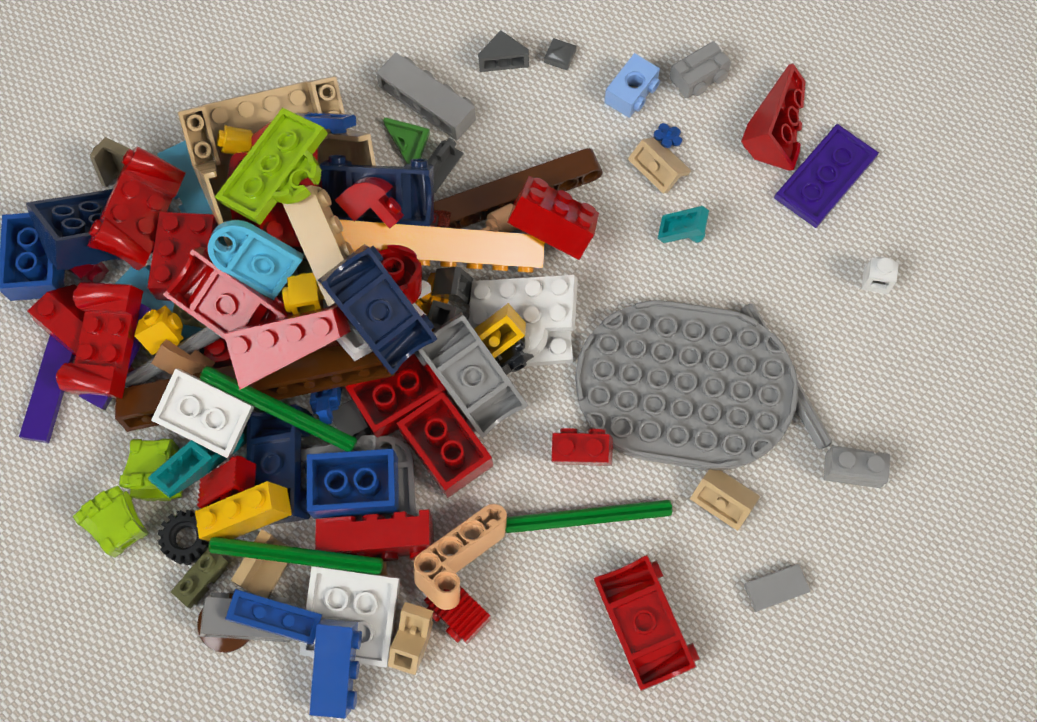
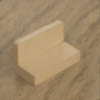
M655 138L642 139L628 158L663 194L668 193L680 177L687 176L691 172L668 148L663 147L661 141H657Z
M709 469L690 497V500L738 531L760 496L723 471Z
M262 529L254 541L288 546ZM244 557L231 581L254 595L269 598L289 563Z

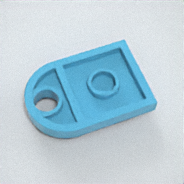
M230 220L218 225L212 232L208 242L209 257L219 270L272 300L287 283V277L292 276L304 256L301 252L260 228L241 220ZM218 237H228L232 240L233 244L224 246L218 241Z

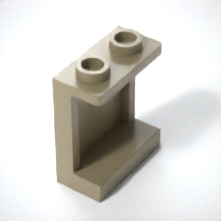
M107 137L99 145H96L90 154V159L100 183L104 187H108L115 178H119L124 164L121 163L126 151L130 149Z

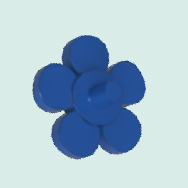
M662 123L659 125L658 130L654 131V138L657 141H661V145L665 148H670L672 145L680 146L682 143V138L679 137L681 131L677 127L670 128L668 124Z

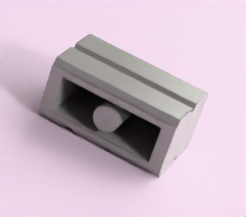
M712 41L671 66L670 79L685 98H689L694 94L699 96L712 83L716 82V84H719L728 77L731 62L725 53L721 52L720 47L715 41Z
M832 446L825 455L824 480L881 488L889 480L890 454L881 452L874 454L873 451Z

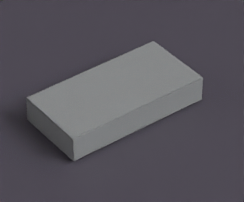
M799 564L744 584L755 612L810 592Z

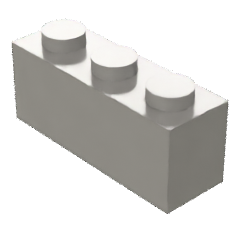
M214 592L211 593V597H205L200 637L275 642L292 641L289 638L225 620L231 602L230 594ZM271 598V600L296 607V603H289V598Z

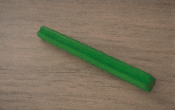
M206 366L200 375L201 381L342 450L351 452L356 446L357 439L250 386L239 389L237 380L222 372Z
M670 500L509 516L507 517L505 531L506 533L667 517L672 515L673 509Z
M212 537L209 542V552L215 554L370 574H380L383 569V559L220 537Z

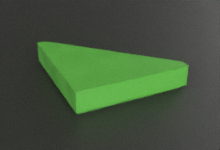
M384 117V125L406 164H411V159H421L430 130Z

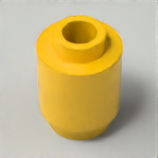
M225 125L224 130L218 131L217 146L221 147L222 153L249 152L252 148V135L254 133H252V130Z

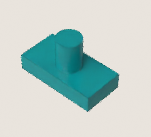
M704 206L662 215L657 239L663 243L686 238L695 243L701 242L705 237L709 210Z

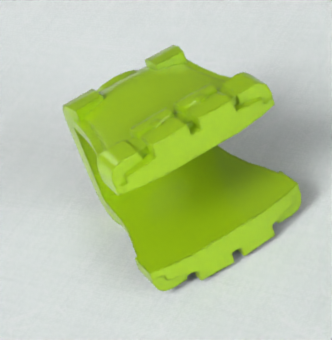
M132 439L130 441L128 461L123 474L120 475L119 486L131 489L130 496L132 498L144 501H171V499L182 498L183 490L169 498L148 480V477L177 453L180 448L173 439Z
M119 486L102 491L94 499H90L82 505V508L73 515L76 523L94 537L107 555L114 558L122 554L125 549L139 539H143L149 534L136 513L132 501L133 498L128 491L123 492Z

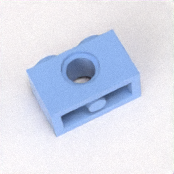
M634 53L607 87L604 103L630 118L635 111L639 112L642 109L649 92L653 94L660 84L658 79L660 68Z

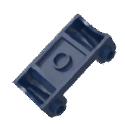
M331 155L329 160L319 164L321 168L322 189L328 193L332 202L330 205L331 211L339 220L353 221L335 200L356 181L365 177H378L393 186L386 195L388 198L391 197L398 202L401 212L404 214L396 224L430 226L434 221V166L428 164L427 159H411V164H406L404 167L352 165V162L346 160L344 155ZM371 208L356 220L384 223Z
M364 244L317 281L365 340L386 370L393 375L406 359L424 346L435 342L437 337L432 332L434 325L425 314L420 316L381 264V261L384 259L374 246L368 247Z
M297 404L290 405L291 407L314 417L307 409ZM252 412L247 422L246 460L256 464L255 486L268 481L287 488L292 512L291 516L269 525L309 519L311 515L307 512V491L301 490V437H307L311 434L267 412Z

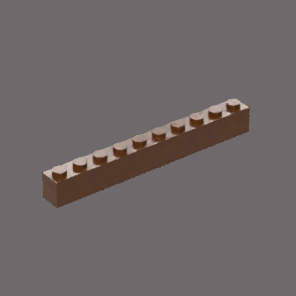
M338 342L325 345L248 386L277 400L395 376V373L391 375L373 352L354 361ZM233 365L213 368L236 379ZM202 372L191 375L200 379V375ZM160 379L155 382L124 388L123 398H116L115 419L127 432L159 425L151 420L170 379Z

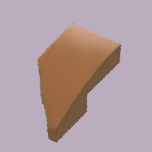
M166 339L161 344L151 364L173 375L175 369H181L189 374L199 373L206 366L212 368L215 362L197 350L190 355Z

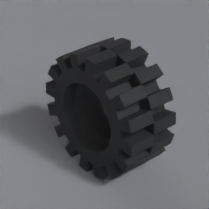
M180 510L176 511V516L170 514L168 516L170 520L167 523L165 521L162 522L161 525L164 528L163 530H158V535L161 537V539H158V545L162 547L160 550L169 559L178 564L191 565V562L196 563L209 548L210 541L199 539L195 513L191 510H186V513ZM186 527L194 528L197 534L195 543L188 548H180L176 543L178 532Z

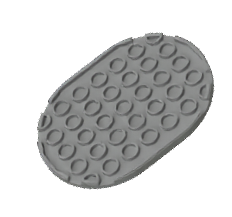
M655 300L638 302L620 311L617 310L605 318L593 333L588 336L581 349L576 366V392L581 411L592 429H604L605 434L612 436L613 448L641 460L695 469L728 470L745 466L761 458L773 449L786 433L793 419L798 401L796 370L780 339L759 324V321L736 311Z

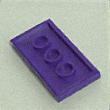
M836 124L775 194L774 199L817 228L877 158L879 152L839 124Z

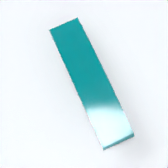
M246 426L233 454L247 443ZM190 440L148 477V480L170 498L207 475L228 458Z

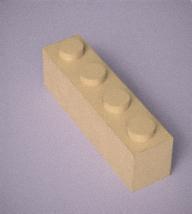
M310 185L306 187L311 193L309 197L298 203L282 204L316 280H318L354 251L342 236L343 226L339 218L334 216L331 211L330 205L332 202L328 193L321 187ZM317 281L327 305L335 306V302Z

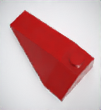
M793 63L787 66L750 119L741 140L744 148L748 150L755 160L788 171L794 170L800 153L801 144L797 142V131L802 130V122L799 121V109L804 107L806 83Z
M75 284L48 291L27 310L38 326L72 352L74 356L77 353L85 313L78 309L73 301V292L77 288ZM130 365L127 374L134 370L132 365Z

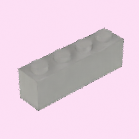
M395 52L376 72L380 88L456 141L476 120L475 106L468 98H462L457 95L448 84H441L429 71L421 70L406 56L402 57Z

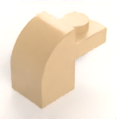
M408 602L404 603L401 610L399 628L390 647L388 667L416 675L434 623L432 621V610Z

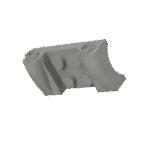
M462 312L433 332L437 337L435 342L415 352L416 357L423 366L428 364L466 415L464 420L472 431L475 432L477 430L482 438L505 418L528 406Z

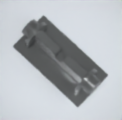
M448 138L447 141H441L428 159V164L434 166V193L437 192L464 154L455 148L456 142L451 138Z

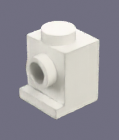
M886 257L871 258L868 264L865 263L861 290L889 294L897 282L899 262L892 261ZM873 280L884 282V284L875 283Z

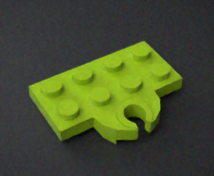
M282 107L216 194L215 198L219 203L261 225L277 202L292 204L306 199L311 195L310 191L304 185H298L305 178H309L313 184H319L321 168L313 153L328 135L324 127Z

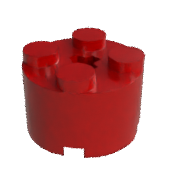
M387 245V249L379 251L384 259L381 261V264L411 304H414L422 292L421 262L417 259V254L410 248L402 245Z

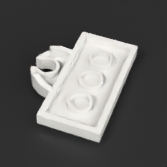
M575 275L472 281L469 323L474 329L509 303L526 322L525 336L523 337L525 338V349H523V352L533 355L538 351L542 352L547 343L548 332L575 330L578 278Z

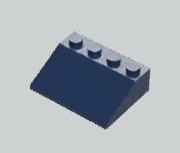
M113 189L26 202L27 210L45 253L57 270H69L86 264L95 265L102 261L113 259L122 260L113 254L87 246L91 235H89L90 228L96 219H100Z

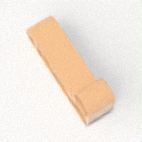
M497 504L485 506L415 557V584L440 609L450 610L459 604L460 578L456 573L505 536L507 513L504 507Z

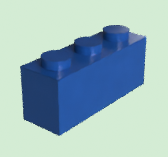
M322 619L317 623L309 715L345 719L351 712V709H355L357 691H353V680L358 678L360 665L359 661H355L356 649H360L362 641V631H357L358 622Z

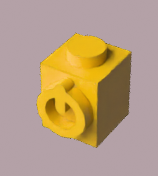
M301 273L296 276L287 277L288 287L282 288L283 302L287 313L292 312L295 315L324 308L323 300L325 299L313 273Z
M165 305L158 310L153 309L147 312L138 321L134 336L151 355H154L166 339L178 346L184 339L181 335L183 324L180 317L176 313H172Z

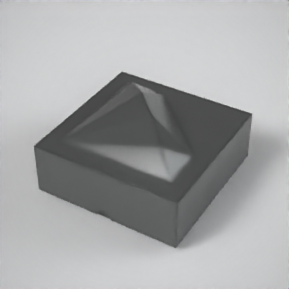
M553 38L544 57V63L568 70L577 46Z

